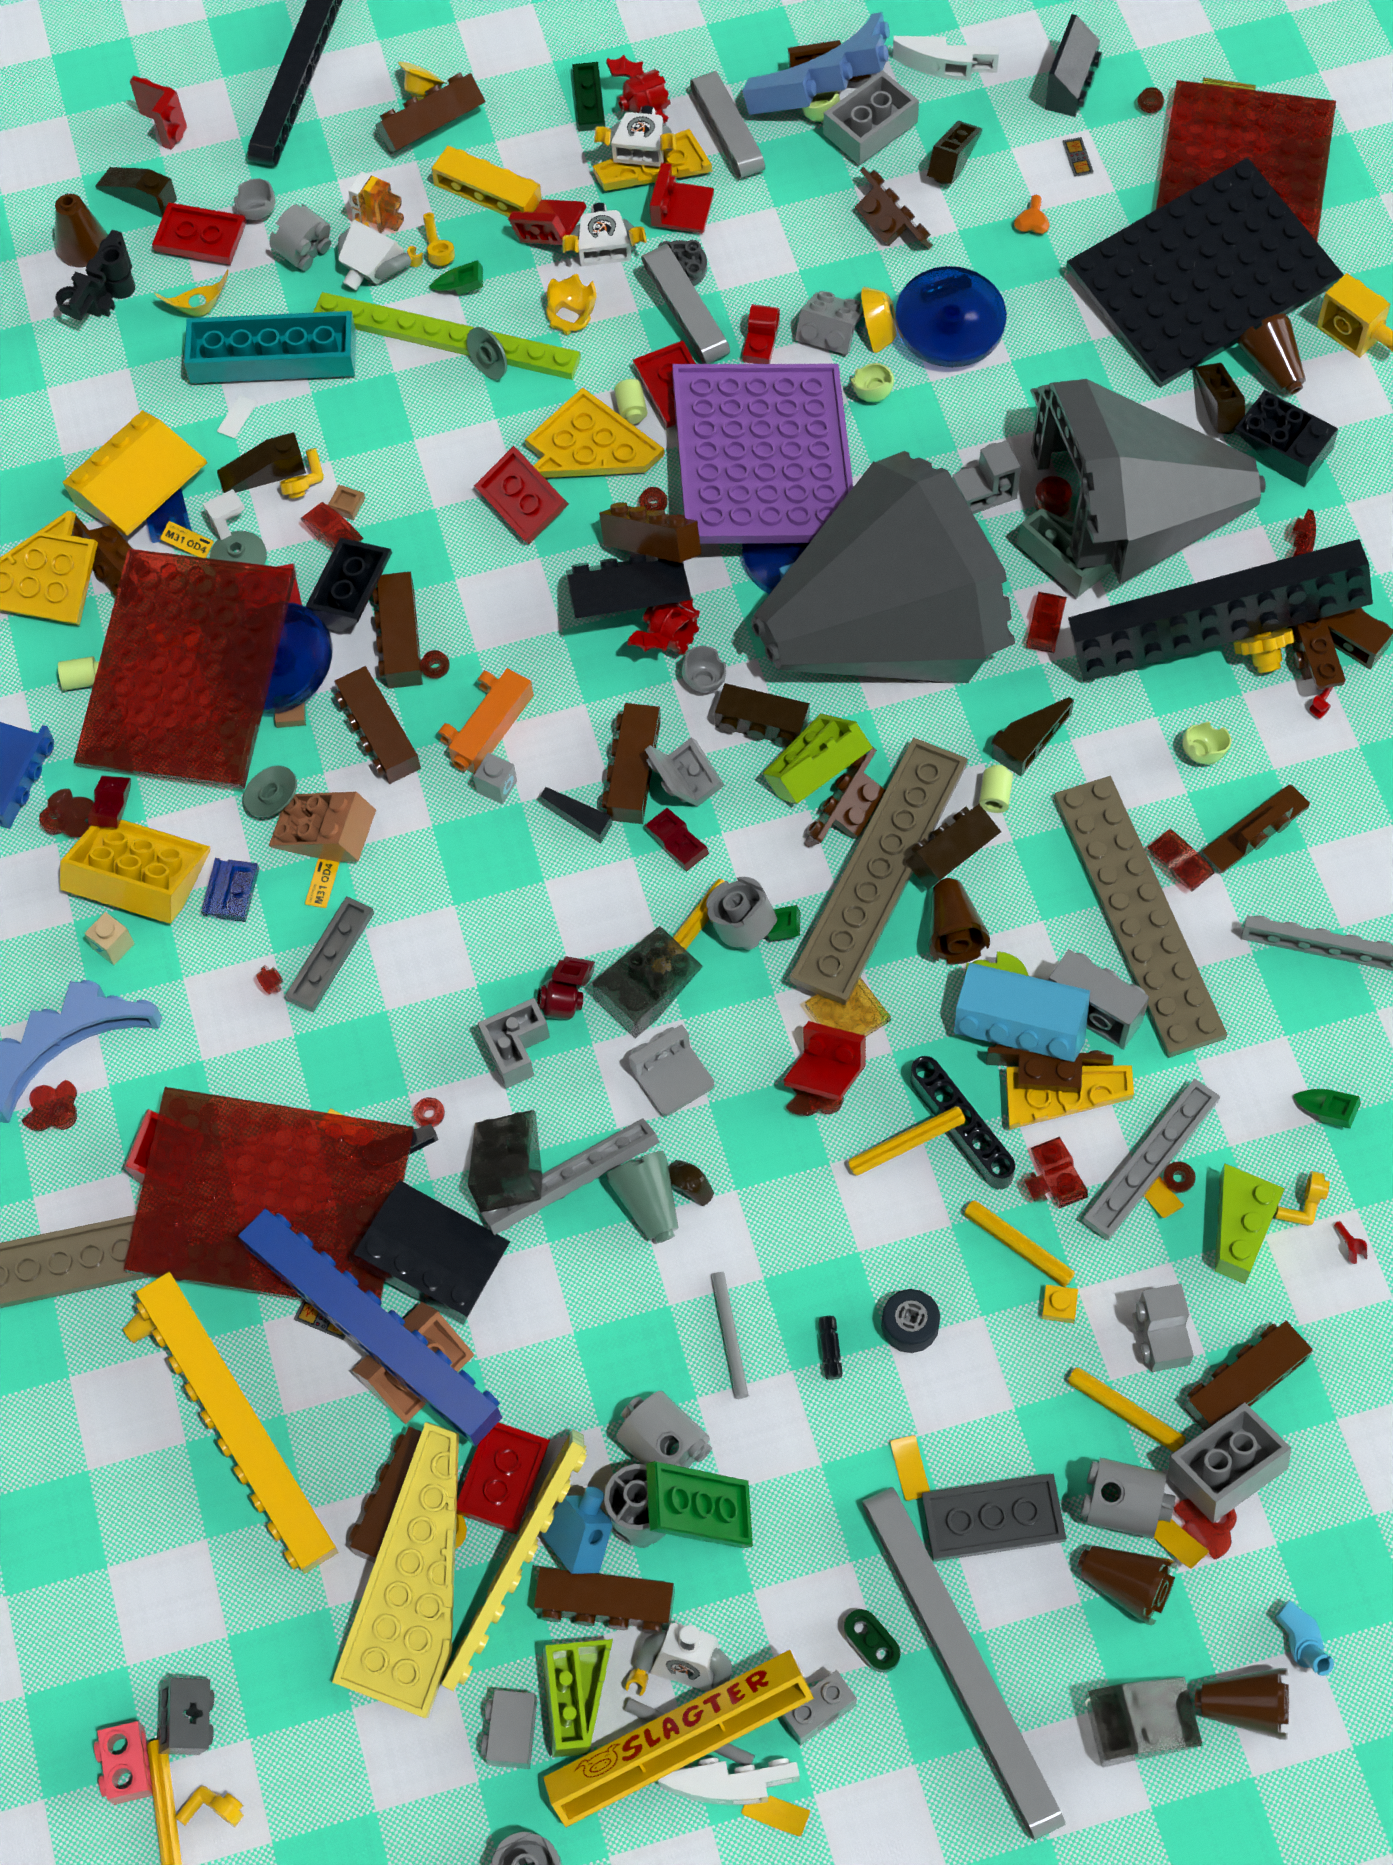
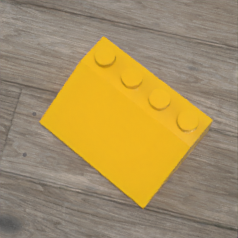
M142 410L99 450L94 452L80 467L74 470L62 483L76 506L128 536L205 466L207 461L160 419Z
M122 819L118 828L90 826L60 861V890L171 924L183 909L210 853V846Z

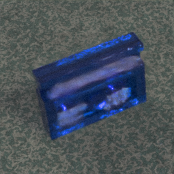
M181 487L146 519L152 543L162 541L160 537L169 521L192 531Z
M215 858L201 910L203 916L208 917V915H212L220 919L246 922L259 873L258 863L230 859L223 861L220 858Z

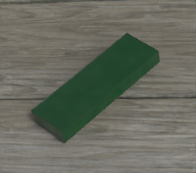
M598 62L572 64L579 132L595 130L599 126L605 127Z

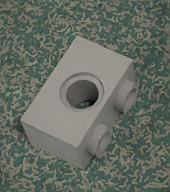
M837 1670L810 1688L814 1699L781 1716V1719L800 1746L856 1707V1696Z

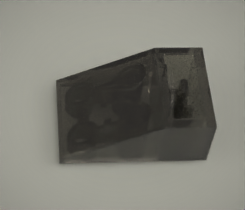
M659 926L592 982L593 999L627 1032L636 1038L658 1020L699 972L702 965Z
M535 1110L516 1112L512 1115L486 1119L475 1123L468 1187L480 1213L541 1200L543 1178Z
M1185 1677L1113 1685L1090 1690L1084 1698L1101 1767L1203 1746Z

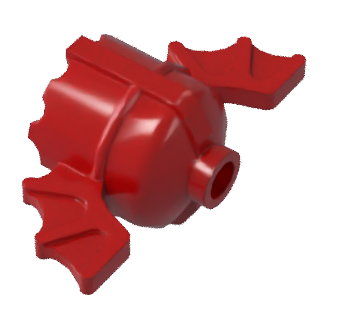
M622 55L619 59L607 58L606 64L613 77L630 78L623 83L622 95L617 97L622 112L639 113L642 106L648 105L655 109V115L663 117V124L668 122L669 117L662 110L667 109L671 101L668 99V90L664 88L666 81L663 76H659V71L653 69L644 73L642 61L637 63L631 62L625 55Z
M691 597L692 600L648 607L643 616V622L647 623V632L636 630L628 638L627 645L639 646L645 652L650 648H660L663 651H667L668 648L680 655H685L689 649L688 645L694 641V634L699 632L700 629L696 619L699 618L700 611L695 610L693 607V598Z

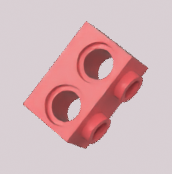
M139 1721L98 1730L99 1741L94 1742V1752L97 1762H102L103 1775L99 1776V1788L102 1797H107L109 1802L116 1805L153 1796L145 1727ZM120 1739H127L128 1745L126 1750L122 1754L114 1755V1744ZM125 1773H132L133 1779L130 1786L126 1789H119V1778Z

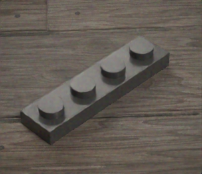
M346 896L285 996L288 1001L311 1012L315 1011L374 915L373 908Z

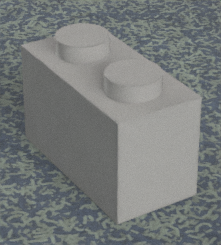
M494 1690L493 1700H487L485 1719L490 1721L489 1734H483L481 1755L486 1756L489 1766L530 1769L538 1703L535 1693Z

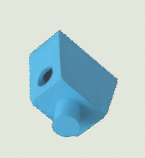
M587 1487L583 1496H566L562 1503L559 1502L553 1513L555 1516L546 1533L542 1532L541 1534L571 1574L599 1573L613 1527L612 1521L600 1508L605 1494L595 1487Z

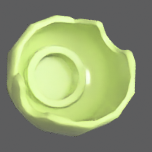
M838 91L817 93L813 97L810 106L802 108L803 113L814 122H824V112L841 101Z
M880 363L867 364L861 369L855 370L854 378H851V384L860 399L867 402H879L884 400L892 391L894 374L887 366Z
M1205 722L1200 725L1190 726L1183 734L1182 745L1185 753L1192 760L1200 764L1212 765L1226 755L1231 747L1232 738L1225 727L1214 729L1210 722Z

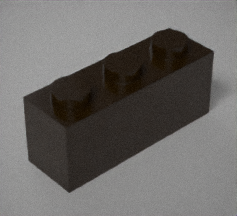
M724 683L715 710V727L727 733L738 732L756 740L766 739L788 747L807 728L810 718V703Z
M980 804L971 810L965 806L952 817L955 822L951 826L946 822L932 832V835L935 837L933 840L928 842L924 838L911 848L914 854L905 862L927 890L1001 833V830Z

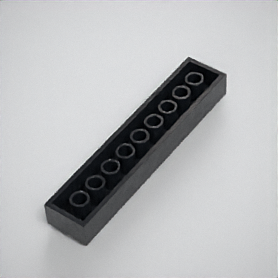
M1360 539L1068 617L1083 681L1373 604L1369 562Z

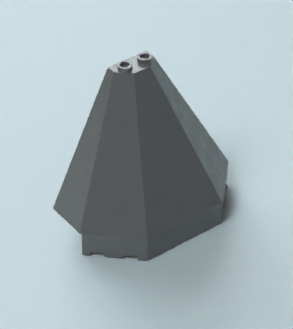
M1088 379L1053 382L1030 389L1037 406L1031 445V454L1037 469H1049L1052 453L1068 451L1081 481L1070 542V551L1077 568L1111 564L1117 580L1121 584L1259 505L1261 493L1265 492L1266 484L1262 475L1259 476L1256 460L1253 456H1249Z
M906 451L877 462L873 461L751 619L753 632L757 637L761 638L765 645L768 659L775 663L778 670L969 683L985 661L986 656L1015 644L1014 635L1011 634L1007 626V621L1012 620L1009 597L1003 596L1002 583L1007 581L1003 565L948 470L944 468L934 469L932 468V463L919 457L913 459Z

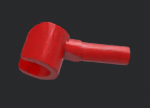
M1333 687L1325 688L1320 695L1315 696L1313 704L1309 708V711L1319 719L1331 707L1326 702V699Z
M1341 1221L1334 1224L1335 1228L1348 1245L1349 1262L1357 1264V1254H1361L1367 1259L1366 1241L1354 1238Z

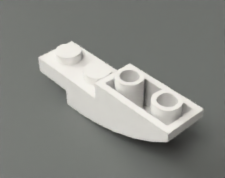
M894 36L893 59L926 74L956 80H971V72L997 73L999 46L946 45V37Z
M708 1758L698 1761V1767L685 1769L683 1766L658 1780L661 1788L691 1800L720 1805H751L768 1802L766 1788L799 1782V1771L797 1762L789 1763V1759L784 1758L770 1761L768 1763L769 1767L755 1770V1765L738 1767L734 1769L735 1774L728 1775L726 1761L719 1762L718 1758Z

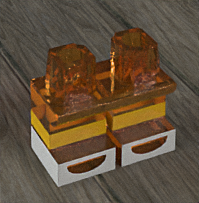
M361 171L348 190L353 219H360L362 224H365L366 221L376 224L378 232L381 234L386 227L397 232L404 222V214L398 212L402 204L401 197L391 193L390 183Z

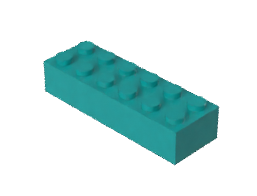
M352 311L187 318L184 364L190 383L355 376L356 328Z

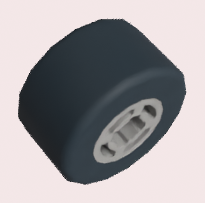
M914 1289L898 1291L888 1299L883 1308L881 1327L885 1339L892 1347L901 1352L915 1353L923 1351L932 1345L938 1335L941 1317L938 1305L931 1296L923 1291Z

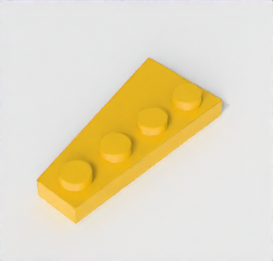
M690 128L676 133L677 150L664 149V163L672 164V176H676V178L712 172V164ZM613 158L593 165V173L604 191L656 182L660 169L658 166L613 162Z

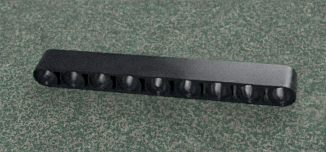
M343 0L306 1L249 142L247 152L249 162L275 167L278 165Z

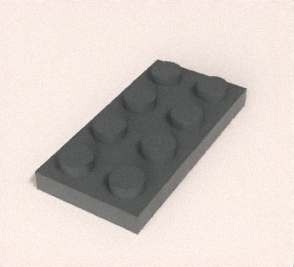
M1054 1473L922 1493L933 1562L1066 1542L1067 1539Z

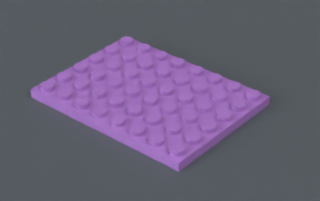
M672 364L683 515L687 519L697 520L700 544L810 543L853 488L839 364Z

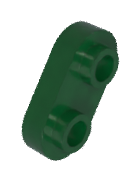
M864 1609L852 1611L844 1622V1633L848 1641L875 1671L885 1673L893 1670L900 1660V1647L871 1612ZM864 1624L867 1627V1632L862 1635L857 1634L854 1630L855 1626ZM885 1650L889 1653L890 1657L886 1661H881L876 1655L878 1651Z

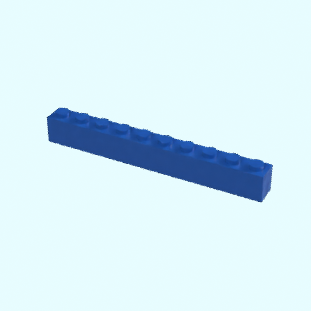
M265 1208L238 1235L244 1247L476 1447L503 1418L498 1408L500 1402L487 1390L481 1393L474 1387L476 1382L464 1370H461L459 1373L450 1366L452 1361L442 1351L438 1349L434 1353L426 1345L429 1342L420 1332L415 1329L412 1332L407 1330L403 1326L405 1321L394 1310L391 1309L389 1312H386L380 1306L382 1304L381 1300L373 1292L367 1290L364 1293L357 1287L359 1282L352 1274L346 1270L343 1273L338 1271L334 1267L336 1262L326 1252L317 1253L312 1248L314 1246L313 1242L304 1233L299 1232L296 1235L290 1230L291 1224L280 1213L274 1216Z

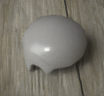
M258 178L250 179L238 186V197H234V203L239 215L245 216L246 219L259 220L267 217L272 212L276 199L269 181Z
M703 645L693 647L685 654L682 666L683 678L693 690L708 693L717 690L725 682L726 663L719 659L718 651L714 648Z

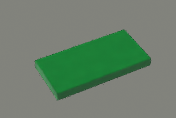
M657 1461L646 1464L650 1531L743 1549L753 1546L748 1480Z

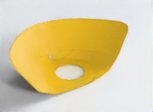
M228 269L221 281L214 285L194 288L173 298H165L157 293L154 294L185 314L195 317L203 316L209 313L216 304L226 283ZM200 294L206 298L205 304L192 307L189 304V299L193 295Z
M864 286L861 291V299L866 327L872 349L875 353H878L892 343L897 335L894 303L884 291ZM890 304H891L892 311H893V317H892L891 310H890Z

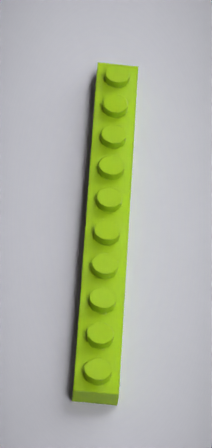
M325 292L321 293L313 313L352 311L356 330L470 356L467 347V335L475 327ZM490 331L502 344L507 365L573 380L581 360L579 351Z

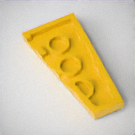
M1132 1065L1082 1066L1081 1092L1017 1088L1018 1067H1006L1009 1130L1131 1100L1134 1096Z

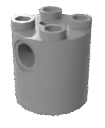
M657 1391L645 1400L640 1396L636 1397L621 1413L625 1421L616 1435L617 1440L643 1465L657 1461L689 1468L695 1460L701 1462L712 1450V1447L708 1444L709 1436L663 1391ZM679 1443L678 1451L670 1455L671 1448Z
M1101 1457L1098 1462L1092 1461L1087 1478V1483L1093 1484L1091 1495L1086 1494L1084 1496L1080 1516L1086 1517V1524L1153 1539L1158 1520L1171 1521L1175 1496L1164 1493L1166 1483L1165 1472ZM1102 1487H1113L1118 1494L1117 1501H1105L1101 1495Z
M632 1464L622 1467L612 1475L605 1487L604 1503L607 1515L612 1521V1531L620 1540L629 1545L645 1548L656 1543L666 1534L650 1531L646 1465Z

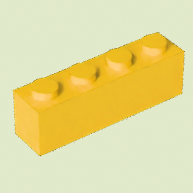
M451 146L446 147L431 168L434 186L507 217L510 216L512 211L534 212L542 200L540 184L534 180L521 177L509 169L500 168L485 159H479L466 153L464 150L455 149Z

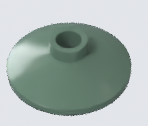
M483 327L471 329L467 335V347L475 366L490 379L497 380L502 378L507 371V359L502 344L490 331Z
M247 531L230 532L231 536L223 540L219 538L214 543L210 552V562L214 571L222 578L237 581V574L257 571L263 568L267 559L265 544L257 535Z
M272 766L259 772L252 778L245 789L243 803L246 810L256 817H269L283 810L295 795L297 789L295 774L285 766Z

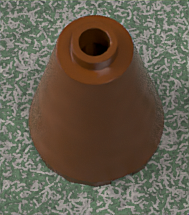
M65 194L59 197L55 203V249L58 256L68 266L86 267L88 261L93 259L99 250L102 240L107 238L108 235L78 195Z
M1284 313L1276 314L1262 320L1263 326L1255 330L1253 326L1247 329L1238 339V344L1241 350L1281 394L1287 393L1290 396L1303 389L1302 384L1306 381L1291 320Z
M952 878L942 879L933 887L929 932L930 954L937 961H939V958L947 959V963L953 965L973 961L981 956V950L985 946L987 949L990 946L988 930L962 883Z
M1095 1545L1090 1550L1085 1549L1078 1562V1568L1082 1569V1578L1143 1623L1150 1626L1157 1621L1152 1619L1151 1616L1154 1611L1159 1613L1163 1611L1174 1584L1175 1577L1169 1575L1170 1567L1177 1569L1176 1562L1167 1558Z
M1277 1668L1203 1681L1202 1689L1196 1688L1195 1709L1201 1710L1202 1717L1276 1739L1287 1740L1288 1733L1281 1732L1282 1724L1289 1725V1684L1282 1683L1281 1676H1288L1287 1668Z

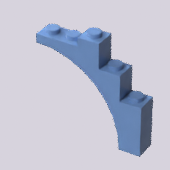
M882 12L871 14L866 24L855 35L838 47L813 60L786 70L748 78L742 92L749 115L809 107L817 93L845 90L853 76L874 74L882 71L889 58L888 48L884 44L890 34L889 25L887 22H884Z
M82 980L81 982L70 981L61 1014L51 1009H42V1011L31 1010L22 1042L20 1043L11 1038H3L0 1041V1122H10L16 1104L30 1081L48 1062L64 1050L89 1037L111 1030L134 1027L159 1029L162 1016L157 1006L147 1000L131 1002L114 995L107 996L106 998L100 985L90 980Z

